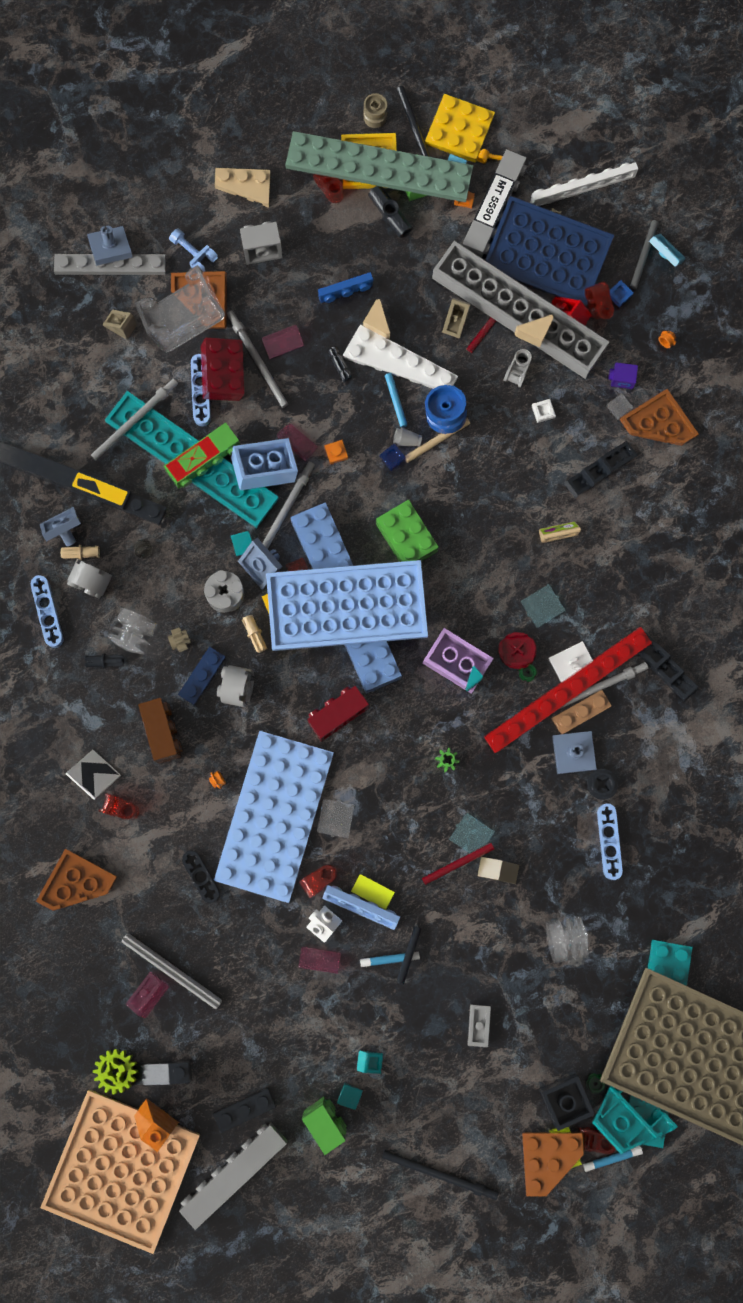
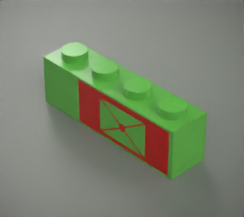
M224 423L165 464V471L178 488L182 486L183 488L187 487L192 483V479L204 475L212 465L220 464L226 455H232L233 446L240 445V442L229 426Z

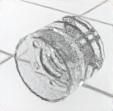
M121 608L116 620L123 626L122 628L113 626L112 630L117 632L118 636L109 633L107 638L126 651L144 655L146 650L139 645L149 646L150 643L143 636L153 637L158 624L138 613Z
M580 916L574 917V926L571 918H566V928H563L560 920L546 922L548 946L554 963L568 961L569 951H571L575 960L579 958V952L582 958L588 957L589 940Z

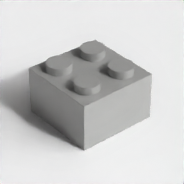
M268 221L262 223V225H247L240 229L246 265L282 258L277 222L272 223Z

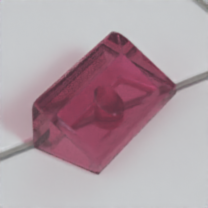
M297 325L262 338L269 359L304 346Z
M290 423L277 434L279 439L289 438L292 450L305 461L318 448Z
M302 947L298 967L338 974L341 953Z
M150 972L127 1001L126 1005L138 1016L146 1018L169 986Z

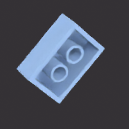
M289 438L233 446L231 459L240 490L295 482L298 470Z

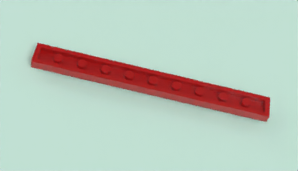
M642 627L637 628L485 735V740L493 752L497 753L649 646L652 642Z

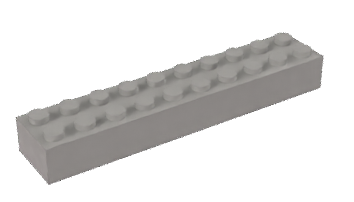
M455 241L433 269L432 279L514 333L519 325L553 315L552 324L541 347H536L585 379L609 344V341Z

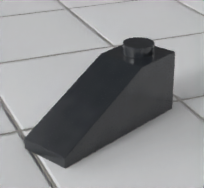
M191 1059L142 1063L133 1066V1069L138 1070V1073L133 1074L136 1081L132 1082V1085H171L190 1083L192 1081Z

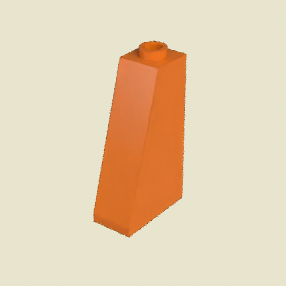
M147 1098L134 1115L140 1140L156 1152L160 1150L179 1123Z

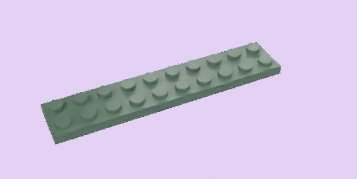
M294 131L285 164L286 169L466 202L473 165Z

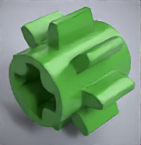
M450 748L445 753L440 750L439 752L442 756L435 757V760L440 762L437 768L442 766L444 767V772H447L448 768L454 771L455 767L453 764L459 763V760H455L457 752L454 754L450 753ZM443 756H450L452 758L450 765L442 762L444 760Z

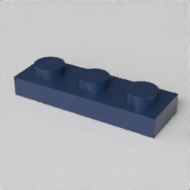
M209 646L178 695L195 706L226 657Z

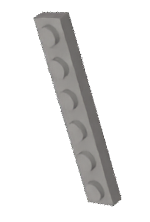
M55 254L54 273L55 275H166L165 254H132L133 258L96 266L93 254Z

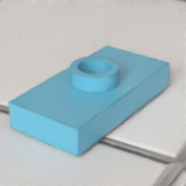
M662 234L653 236L649 241L659 251L660 256L668 259L675 267L682 264L685 260V257Z

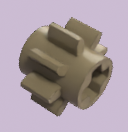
M180 627L171 630L172 635L168 636L172 649H178L179 652L187 650V644L191 643L187 631H181Z

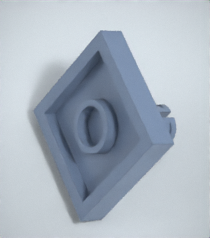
M103 226L100 229L101 231L87 234L96 266L133 258L123 226L116 228L106 226L107 230Z
M72 507L41 523L40 528L46 542L60 535L65 545L70 546L76 542L70 529L81 523L76 510Z
M256 538L251 542L238 562L263 590L267 587L266 573L279 572L282 566L278 562L279 554L273 555L276 553V550L272 549L269 551Z
M592 731L553 735L557 774L597 770Z

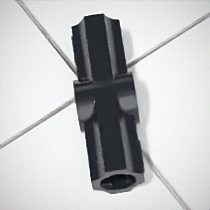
M375 186L368 193V197L382 214L383 220L389 223L399 238L409 235L413 227L399 210L397 202L390 198L383 187ZM393 210L394 213H387L386 211Z

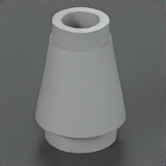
M402 427L401 429L396 428L393 443H396L398 446L420 447L422 435Z

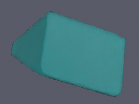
M249 531L231 535L236 557L243 555L252 542Z
M475 666L471 669L465 688L466 691L471 690L483 679V675Z
M359 1051L357 1071L381 1074L383 1053Z
M344 1083L337 1104L356 1110L363 1090Z

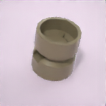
M376 93L365 98L364 121L369 127L379 128L387 120V101L385 97Z

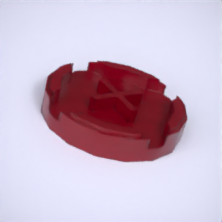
M514 632L505 636L500 642L498 652L500 660L506 666L513 669H522L533 663L536 658L537 647L535 641L527 634Z

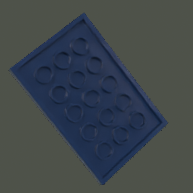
M510 196L485 261L516 281L558 297L581 300L586 307L614 235Z

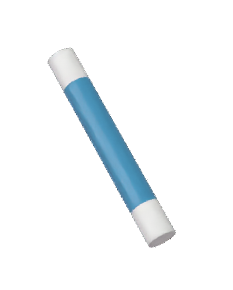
M419 951L414 952L412 960H419ZM405 953L360 959L361 967L403 962Z
M638 1146L623 1154L616 1153L584 1163L583 1167L585 1172L641 1155L643 1152L641 1147Z

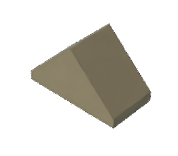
M455 298L452 299L442 333L460 338L469 314L470 303Z
M112 310L103 326L127 340L137 324L131 313Z
M481 857L477 876L516 884L519 865Z

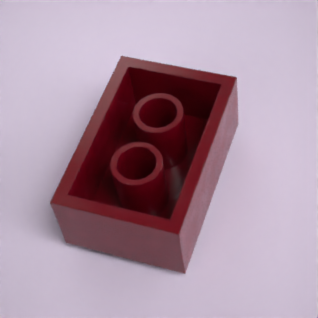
M205 337L201 344L203 399L240 401L244 395L242 340Z
M350 686L346 687L340 692L341 696L337 699L332 697L324 703L325 707L320 711L317 708L309 714L308 724L321 742L369 709V704L356 686L352 688Z

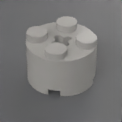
M77 559L67 579V584L76 589L84 590V593L100 599L112 575Z
M220 570L211 575L206 581L204 588L205 597L214 610L225 613L240 607L244 600V588L240 579L235 574ZM226 589H227L228 594H225V593H224V594L222 595L221 590H226Z
M232 665L223 667L221 672L222 684L217 688V697H220L221 702L246 707L245 701H250L254 681H250L251 675L254 676V671Z

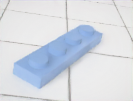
M327 885L322 898L393 930L400 919V916L396 915L394 911L381 909L373 902H365L359 896L347 894L337 886L331 887Z

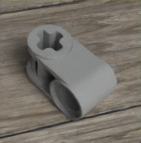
M520 349L516 352L503 381L506 382L508 380L521 388L532 358L528 350ZM524 357L527 362L521 363L518 361V358Z

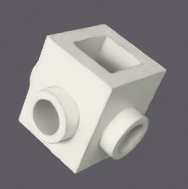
M323 906L320 911L316 909L309 917L311 922L307 928L325 943L342 920L326 906Z

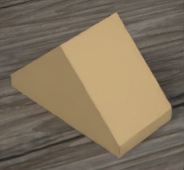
M378 299L366 316L363 326L390 340L387 321L381 301Z
M553 315L517 326L515 330L516 337L541 347L552 324Z

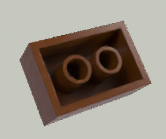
M162 698L138 704L153 760L160 764L180 758V752H183L180 740L178 741L175 737V734L178 732L175 722L170 719V715H172L170 704Z

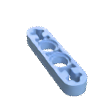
M196 354L191 359L193 418L197 425L203 427L211 421V409L209 399H206L202 404L196 402L197 396L202 395V385L199 386L195 383L198 377H202V372H199L196 364L198 360H201V354ZM199 408L203 409L204 415L207 416L204 418V421H200L197 418L201 415Z
M38 575L31 580V589L46 644L52 648H58L64 640L48 580L44 576ZM39 580L45 583L42 585V589L44 592H48L47 594H41L40 589L35 586ZM42 598H49L50 604L48 607L43 608L40 606ZM47 616L54 617L55 621L51 626H47L44 623ZM46 630H53L54 635L59 637V639H56L55 644L49 641L52 638V634Z
M606 803L601 805L597 811L603 872L606 878L616 880L622 875L617 814L615 807ZM605 807L611 810L612 814L608 815L609 821L613 820V823H602V821H606V815H602ZM607 826L612 827L614 830V834L610 838L604 835V828ZM608 846H613L616 849L615 856H607L606 848ZM617 859V863L613 862V866L615 869H618V873H615L614 877H612V874L608 873V869H611V863H607L606 860Z

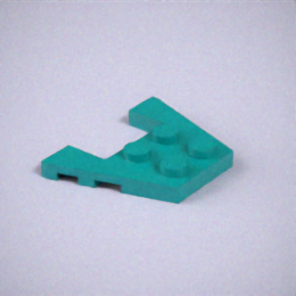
M612 1086L609 1087L592 1122L620 1154L672 1132L678 1127L666 1113L652 1126H649L622 1097L621 1093L623 1091Z

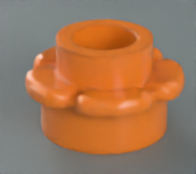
M662 331L659 342L665 348H670L676 344V336L671 331Z
M219 771L210 773L212 777L209 778L212 786L221 789L226 784Z

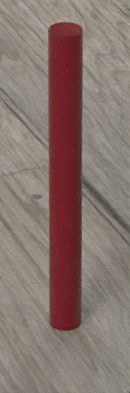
M489 318L466 350L473 353L496 323L495 319Z
M489 843L423 877L422 880L426 885L493 851L494 847L492 843Z

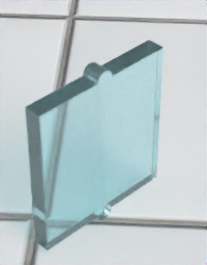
M549 584L521 601L527 611V616L532 619L537 628L565 612L564 607L559 601V596L555 595Z
M466 813L461 822L456 824V829L449 840L466 852L471 853L487 845L495 831Z

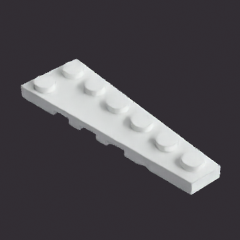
M362 325L357 329L343 354V358L364 366L368 365L376 370L392 373V375L397 377H404L432 389L441 385L454 386L458 379V376Z

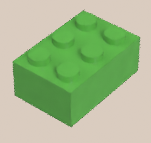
M409 500L376 518L378 529L399 562L417 560L422 562L438 552V545Z
M325 1097L306 1108L302 1117L303 1122L324 1155L345 1142L347 1134L346 1123L341 1116L337 1118L334 1104L330 1099L326 1100Z

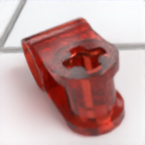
M318 174L313 175L317 186L323 191L330 202L339 203L342 201L343 185L338 178Z
M600 282L586 288L585 296L592 317L595 319L611 318L614 313V307L608 285L605 282Z
M105 793L106 799L99 812L126 820L137 818L139 815L137 805ZM128 806L133 808V813L130 816H126L124 813L125 808Z
M325 865L299 882L309 898L316 895L336 879V868L332 865ZM324 869L332 871L330 874L331 879L323 877L325 874Z
M579 1127V1131L584 1132L585 1151L611 1154L615 1151L616 1148L612 1144L608 1148L601 1146L602 1140L606 1137L600 1131Z

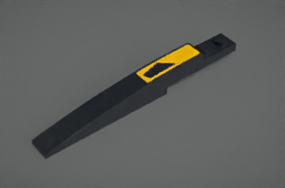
M0 442V463L160 526L167 511L165 506L84 472Z

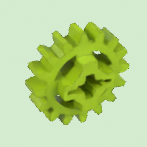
M114 1049L113 1053L111 1050L106 1051L107 1056L104 1054L99 1056L102 1061L95 1062L98 1069L93 1070V1073L98 1074V1077L94 1081L100 1080L101 1083L98 1087L102 1088L105 1086V1093H108L111 1089L112 1094H117L118 1089L120 1093L125 1092V1087L128 1089L132 1087L130 1081H136L133 1074L138 1073V1070L133 1069V1066L137 1062L130 1061L133 1056H126V1050L120 1054L119 1049ZM118 1058L123 1060L125 1064L120 1063ZM105 1064H107V1068L105 1072H103ZM118 1068L119 1072L113 1074L112 1071ZM126 1071H128V1075H127V1078H126V1080H125L124 1076H125ZM106 1079L113 1081L115 1085L110 1084Z

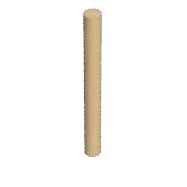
M468 418L466 419V422L461 429L470 424ZM456 432L437 435L405 455V461L407 463Z

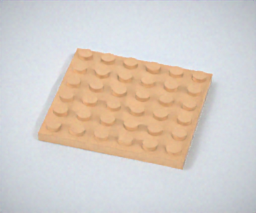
M89 1089L40 1208L154 1254L200 1134L177 1125L160 1150L156 1152L140 1140L134 1117L139 1109Z

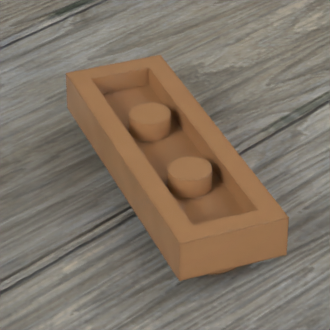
M600 690L556 715L552 720L560 734H564L610 708L611 704L603 690Z

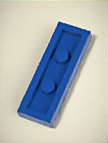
M371 272L318 289L320 302L330 303L338 297H348L354 292L370 289L373 286Z

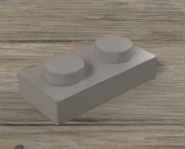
M470 1004L468 1046L488 1047L491 1006Z

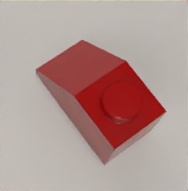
M555 296L551 302L553 306L584 326L592 316L581 300Z

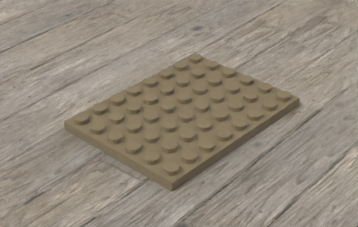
M645 968L600 1081L743 1145V1012Z

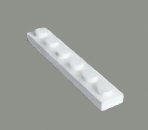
M636 162L632 164L625 163L615 169L608 168L602 173H591L579 180L575 178L562 185L555 184L549 189H538L532 193L530 203L541 206L634 178L638 171Z

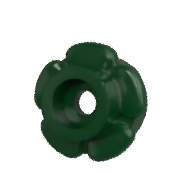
M533 664L519 669V677L523 681L531 682L537 676V669Z
M593 1073L588 1076L586 1088L591 1093L598 1094L605 1089V1083L600 1081L602 1075Z

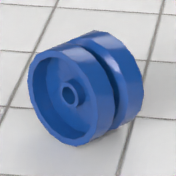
M441 385L432 389L427 395L425 408L429 426L436 432L443 434L454 433L460 430L467 419L466 398L463 392L455 386Z

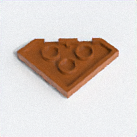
M225 271L171 273V292L208 329H226L227 273Z
M668 389L620 418L621 423L632 436L683 446L699 435Z
M65 849L36 902L55 911L109 894L118 876Z
M584 1132L522 1133L526 1196H547L585 1154Z

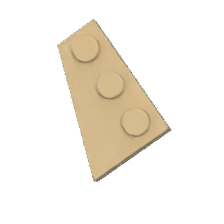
M216 168L215 188L235 196L240 195L249 201H256L262 203L263 206L269 207L270 170Z

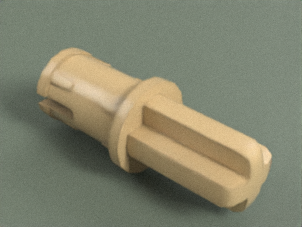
M79 545V547H62L61 557L63 559L79 558L80 560L83 558H99L100 549L99 546L82 547V545Z
M253 615L244 617L242 622L248 632L247 636L251 638L258 653L265 651L267 647L260 634L262 631L258 628Z

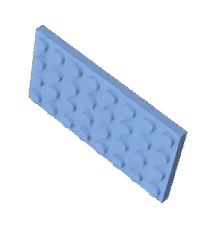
M421 560L266 573L272 651L428 638Z
M259 731L214 881L287 903L290 902L334 752Z

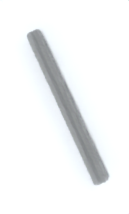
M126 934L122 939L123 944L214 1009H217L222 1003L219 997L132 935Z

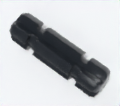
M336 346L330 348L328 353L333 358L332 361L342 381L350 380L351 373L347 370V366Z

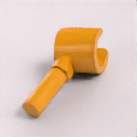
M482 149L478 154L477 161L486 163L487 159L501 160L503 156L489 153L488 150Z

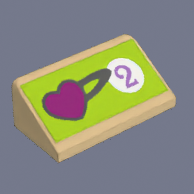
M570 522L539 529L541 542L545 543L577 536L581 529L576 522Z

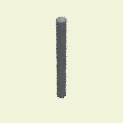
M656 220L651 222L630 285L632 289H637L652 245L649 241L655 236L659 224Z

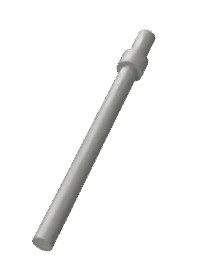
M229 311L227 316L233 325L234 332L240 336L281 407H286L288 402L246 334V328L242 322H239L235 313Z
M172 379L163 388L160 387L155 392L156 395L96 449L91 456L97 460L160 400L163 401L168 397V393L178 385L176 380Z
M308 461L303 472L299 473L296 479L297 483L264 539L263 544L267 549L302 487L306 486L309 481L308 477L315 466L312 462Z
M646 662L633 668L628 667L622 673L590 686L562 707L620 681L634 678L636 674L648 669Z

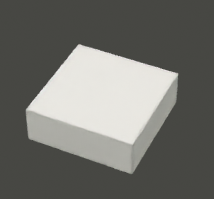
M550 399L532 404L537 423L556 417Z

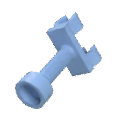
M179 228L175 229L171 233L169 240L175 245L179 243L194 256L189 262L192 269L196 272H205V267L200 261L206 256L211 262H214L218 258L216 252L209 248L208 245L199 252L184 238L185 234Z

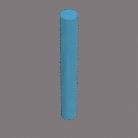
M388 373L385 375L400 427L403 428L407 426L406 418L392 373Z

